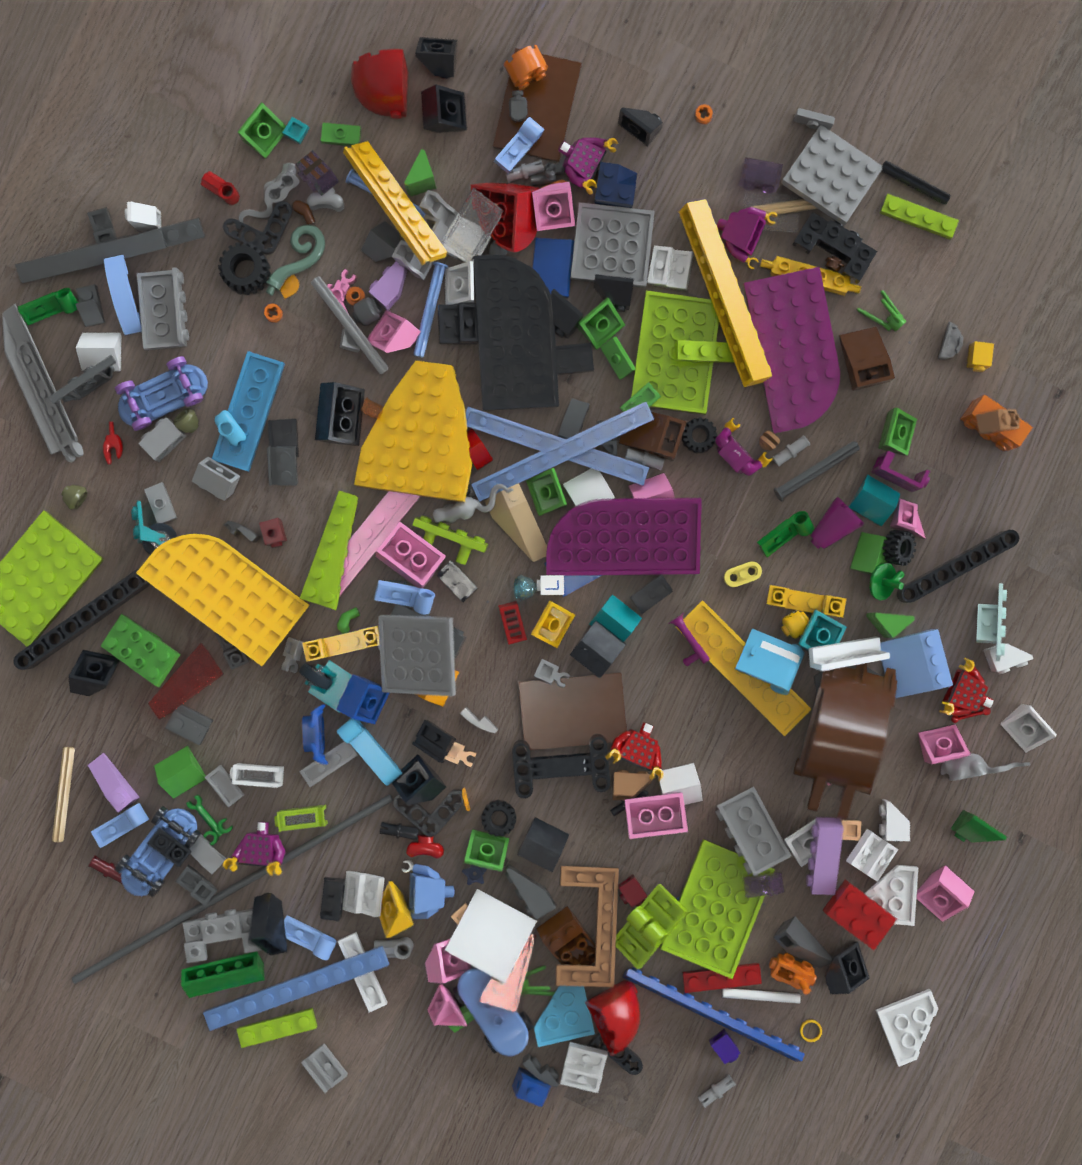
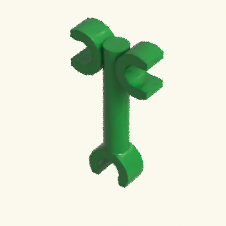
M196 795L194 798L197 800V804L193 805L191 801H188L186 803L187 807L195 809L212 829L207 831L204 837L210 834L213 835L214 840L210 845H214L218 842L219 837L224 833L230 832L233 826H230L228 829L223 827V823L227 818H223L217 824L202 806L201 796Z

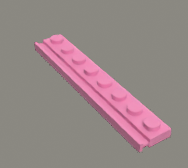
M388 491L348 541V554L345 557L343 567L345 569L341 577L339 597L421 496Z

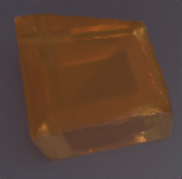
M366 397L361 411L370 417L380 419L384 406Z

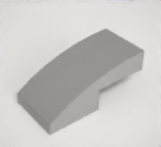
M467 707L460 713L469 722L485 731L492 733L498 731V728L486 716L479 720Z
M201 834L189 849L192 851L190 854L208 872L213 874L226 858L210 845L211 842Z

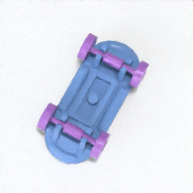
M185 357L174 358L166 364L170 371L137 386L134 385L133 381H126L115 387L117 394H123L118 403L119 415L126 424L133 427L134 431L142 430L152 424L151 421L181 407L193 406L203 401V395L208 386L206 375L198 367L186 365Z

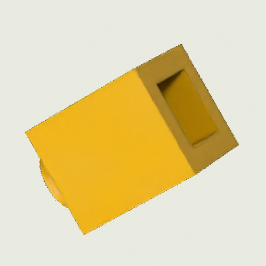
M977 341L970 344L967 368H973L975 372H984L992 366L994 344Z

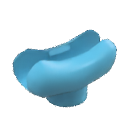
M223 410L219 415L215 416L214 421L219 433L231 445L238 446L239 441L246 440L244 431L230 412Z

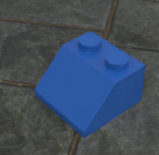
M352 674L336 710L351 719L375 724L389 696V692H382V685Z

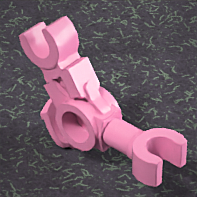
M345 269L341 274V281L337 280L334 288L332 284L327 286L347 311L344 300L347 291L351 288L350 284L356 281V275L353 274L350 279H347L348 270Z

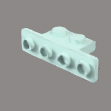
M999 583L998 605L978 604L976 643H995L996 661H1000V657L1005 655V644H1001V637H1005L1006 626H1002V619H1006V608H1002V602L1007 599V590H1003V583Z

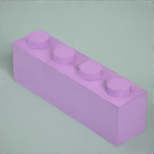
M816 817V823L812 825V836L814 837L813 842H810L812 858L808 859L810 875L806 876V884L810 886L812 894L835 895L843 826L839 818Z

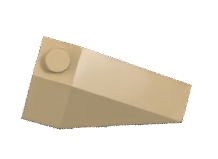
M518 483L508 488H513V491L509 493L505 490L497 493L495 505L489 512L493 520L535 562L546 557L547 545ZM489 498L485 500L486 505L489 503Z

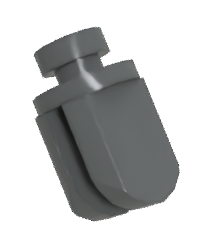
M512 91L513 97L509 99V115L513 121L522 122L528 114L527 100L525 97H522L523 91Z

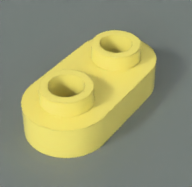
M753 561L733 567L725 572L724 582L729 587H738L752 582L761 576L762 568L757 562ZM749 568L754 569L753 575L748 573ZM731 574L736 575L735 581L730 580Z

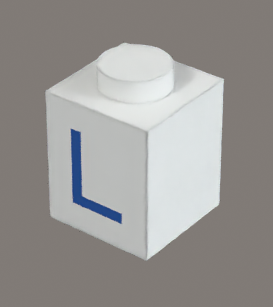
M564 575L541 576V580H537V591H541V595H564Z

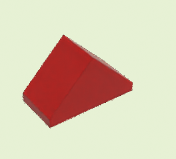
M470 429L467 431L470 444L469 453L472 463L478 471L493 461L475 431Z

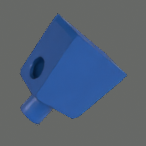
M520 1067L512 1084L517 1098L540 1107L546 1101L551 1088L550 1085L539 1080L530 1071Z

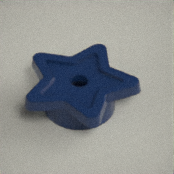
M471 865L470 868L463 869L462 873L467 876V885H471L474 882L483 884L482 875L486 872L487 868Z

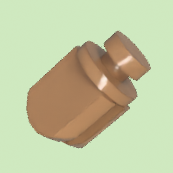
M769 430L759 438L761 448L768 451L775 449L780 443V439Z

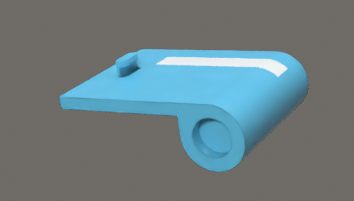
M752 628L735 670L771 684L770 688L776 693L788 695L805 652L797 644L791 645Z

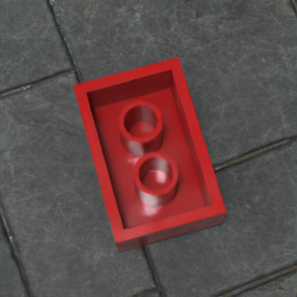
M846 879L823 908L827 916L872 950L876 949L897 921V918Z

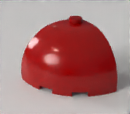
M403 49L379 50V54L373 56L370 53L359 56L358 62L353 61L351 81L358 101L366 109L378 115L390 116L394 119L407 117L408 69Z
M509 183L471 184L472 205L479 216L480 221L478 222L486 235H490L495 240V244L507 251L518 252L525 249L533 241L537 234V225L532 192L541 188Z
M627 980L617 983L614 987H610L585 1002L610 1056L618 1054L633 1041L640 1024V1005L636 994L638 991L634 983Z

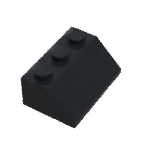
M336 382L320 384L315 432L316 441L359 446L365 389Z

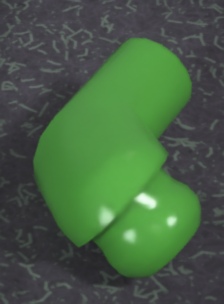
M357 607L341 614L337 623V629L342 634L349 632L350 620L360 616Z

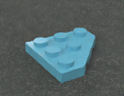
M559 986L534 1025L538 1047L595 1034L591 1014L585 1004L588 1000L584 986Z

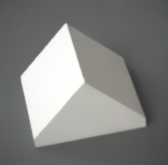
M472 261L445 269L446 305L475 303V272Z
M121 333L81 334L76 351L82 371L90 366L97 365L110 355L116 361V364L113 365L114 371H121Z
M1021 704L1001 722V726L1025 752L1057 736L1030 705Z
M694 763L662 770L664 776L659 781L662 795L683 793L684 805L703 801L701 784Z
M816 819L784 839L785 845L801 867L808 863L809 858H812L810 842L814 840L812 825H815Z

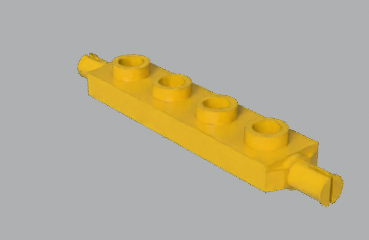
M777 256L773 262L762 259L760 267L771 269V276L816 267ZM820 268L824 291L845 296L848 291L860 293L861 286L851 284L849 275L843 276L841 273Z

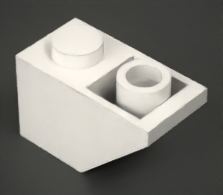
M127 202L125 218L138 232L161 227V212L156 207Z
M1005 644V655L1000 657V661H996V645L983 650L991 672H998L999 674L1009 672L1010 667L1015 665L1017 668L1028 664L1027 661L1033 659L1031 654L1009 644Z
M882 800V805H879V815L882 816V824L879 825L880 836L886 841H910V821L891 802Z

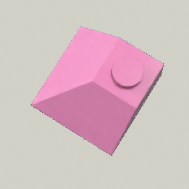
M386 310L367 339L372 346L389 353L411 347L421 331L407 319Z
M450 939L434 944L425 962L428 982L446 983L461 977L465 971L471 969L470 964L445 951Z

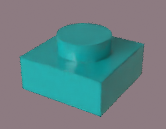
M291 117L283 131V135L301 144L310 128L303 122Z

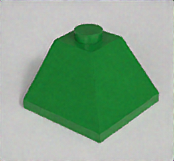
M962 810L951 827V830L956 832L954 836L963 842L965 840L974 843L1003 841L1007 839V836L976 815Z

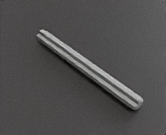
M320 276L314 278L311 281L312 286L379 374L386 372L389 369L387 364Z

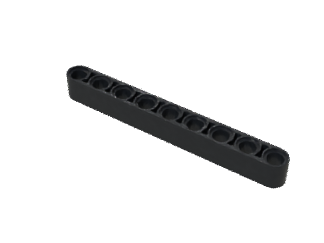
M141 566L19 652L13 659L15 667L20 670L36 667L150 586L149 582L136 574ZM134 578L139 580V585L136 588L132 585ZM119 589L123 591L121 599L117 598L116 594ZM103 600L107 602V608L105 610L101 608V603ZM88 611L92 615L90 621H87L85 618V615ZM71 623L76 625L74 632L70 631ZM56 634L60 636V641L58 643L54 641V636ZM40 645L44 647L42 655L38 651ZM25 656L28 658V664L26 666L23 664V658Z

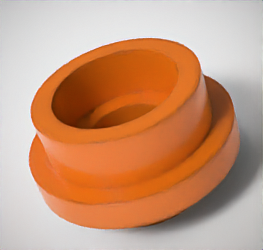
M352 287L346 293V300L352 306L365 298L364 291L359 287ZM354 293L359 294L357 299L352 298Z

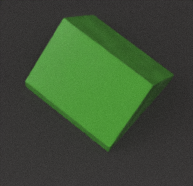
M261 102L239 129L238 134L244 143L266 158L284 136L283 131L286 125Z
M423 149L418 154L404 182L407 194L411 197L427 192V190L436 189L434 176L426 152Z
M606 298L578 322V330L592 343L596 350L625 326L609 298Z
M893 408L888 411L879 449L908 456L917 419L899 408Z
M554 468L526 480L538 516L567 507Z
M861 532L850 569L872 575V572L879 564L887 563L884 559L886 556H883L885 550H882L883 546H885L883 542L887 538Z
M867 613L866 616L884 638H894L915 620V616Z
M189 746L184 747L154 765L158 784L173 799L206 780L204 778L206 775Z
M472 830L464 863L502 872L509 838L495 837V835Z

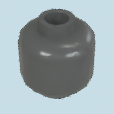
M366 297L354 304L352 315L357 323L360 322L366 326L380 318L382 309L375 298Z

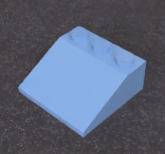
M930 629L880 642L881 651L890 653V659L881 660L884 674L887 668L896 670V680L898 681L895 698L953 686L938 629Z

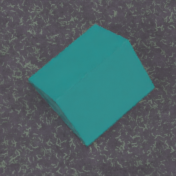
M867 474L851 501L849 508L875 524L883 526L896 509L901 493Z
M612 594L589 625L592 626L597 620L624 642L634 631L642 617Z
M814 610L798 645L803 650L809 652V648L839 643L847 627L820 611Z

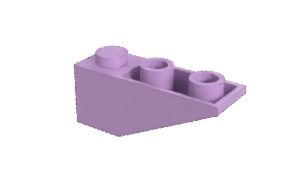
M397 262L392 266H388L383 271V276L380 280H375L370 286L369 293L371 297L375 298L387 311L401 297L408 270Z

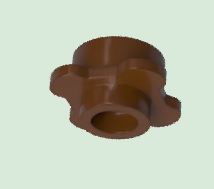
M835 256L825 259V267L831 271L839 272L845 266L841 263L842 260Z

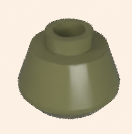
M187 408L176 416L173 424L184 433H193L199 426V420L195 411Z
M78 485L66 486L61 494L63 496L62 500L69 509H78L87 497V490L85 487Z

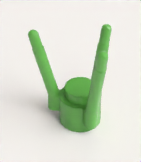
M881 290V294L884 297L881 302L890 312V315L886 318L888 323L861 308H857L858 312L884 326L888 331L893 329L896 332L906 322L884 290Z
M546 966L517 974L518 978L512 980L514 995L553 996L555 992L546 991L551 989L549 986L530 987L529 979H525V977L546 969Z

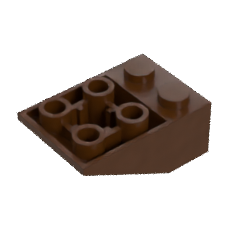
M877 327L839 335L852 391L888 383L895 379L890 357Z
M651 412L654 420L624 433L620 437L618 444L673 461L676 457L687 421Z
M568 906L536 928L542 942L560 964L590 965L595 961V942Z

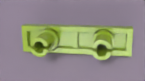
M424 515L416 517L412 524L425 531L423 539L433 545L435 537L438 535L460 543L461 547L455 561L466 565L471 550L475 549L484 553L488 547V543H485L484 538L479 536L472 538L467 536L466 531L460 529L454 531L449 529V525L442 522L438 524L433 523L431 518Z

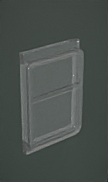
M473 188L442 242L466 261H473L474 256L480 253L500 220L503 210Z

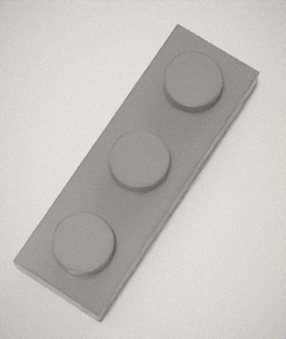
M344 741L324 754L328 765L314 761L299 772L309 787H312L359 755L350 743L347 744Z

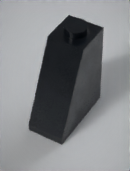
M264 893L254 898L249 941L270 956L287 952V941L282 901L272 893Z

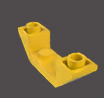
M769 585L766 604L808 613L818 610L827 616L843 618L846 598L818 595Z
M374 626L304 642L302 645L306 662L380 645L379 627Z

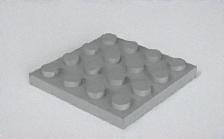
M820 125L781 184L844 226L881 172L882 165L826 127Z
M579 203L571 280L594 282L595 274L634 278V287L646 288L655 211Z
M400 615L378 616L382 692L437 696L456 695L453 618Z

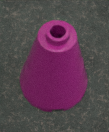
M837 496L810 535L813 538L811 542L818 549L820 547L825 549L862 527L864 522Z

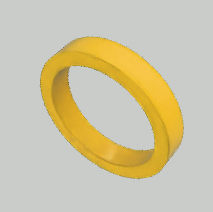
M808 1019L801 1024L800 1034L804 1040L815 1042L820 1039L822 1028L817 1021ZM807 1023H815L819 1027V1034L813 1039H808L803 1035V1027Z

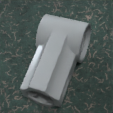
M409 937L375 940L374 948L383 946L387 958L397 957L403 960L410 956L414 943ZM399 945L407 946L408 951H402Z

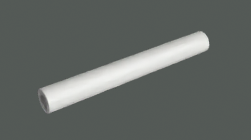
M734 988L722 989V998L799 1004L801 1001L799 993Z

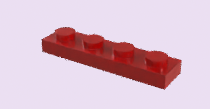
M759 963L738 965L733 979L709 969L682 972L685 993L762 984Z

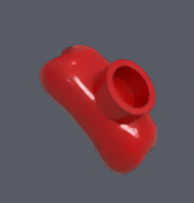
M419 835L418 842H411L406 849V853L409 857L429 855L438 859L444 854V848L440 843L433 842L434 836Z

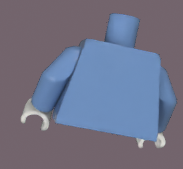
M410 860L403 861L408 863L410 867L408 870L402 868V871H413V873H410L408 909L412 919H428L437 913L440 908L444 907L445 898L454 897V886H445V880L429 866L413 864Z

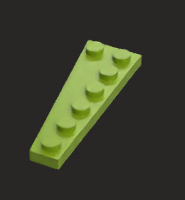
M338 491L300 599L333 610L337 609L341 590L340 582L344 574L345 557L348 554L347 546L351 538L358 502L357 496Z

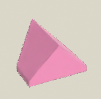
M899 499L890 527L909 531L915 536L926 539L917 512L918 505Z
M443 984L439 985L428 1008V1013L434 1026H467L454 995Z

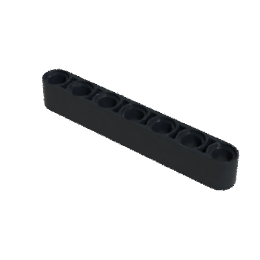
M1005 530L995 534L905 584L902 590L898 589L897 591L898 600L903 603L915 602L1014 547L1019 542V534L1015 530ZM1006 534L1011 537L1009 544L1005 541ZM989 543L994 545L992 553L988 550ZM973 552L978 556L976 562L971 559ZM955 562H959L961 564V569L959 572L956 571L954 568ZM939 571H942L945 575L942 581L938 579ZM923 580H925L928 583V587L926 590H923L921 588V582ZM906 589L911 591V597L909 599H906L904 597V592Z

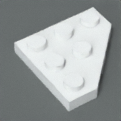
M896 865L864 893L897 918L894 924L915 925L918 867Z
M930 989L876 1010L898 1066L917 1060L923 1041L925 1042L930 1030L931 1021L936 1016L938 1007Z

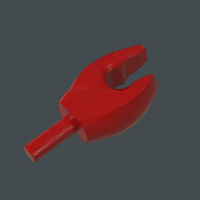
M109 422L110 435H106L103 443V455L108 465L111 464V449H116L118 459L121 458L123 453V443L119 435L114 434L113 422Z

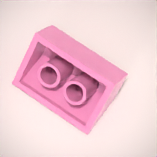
M399 522L377 549L375 557L415 587L424 588L446 556Z
M683 793L625 799L629 839L688 832Z

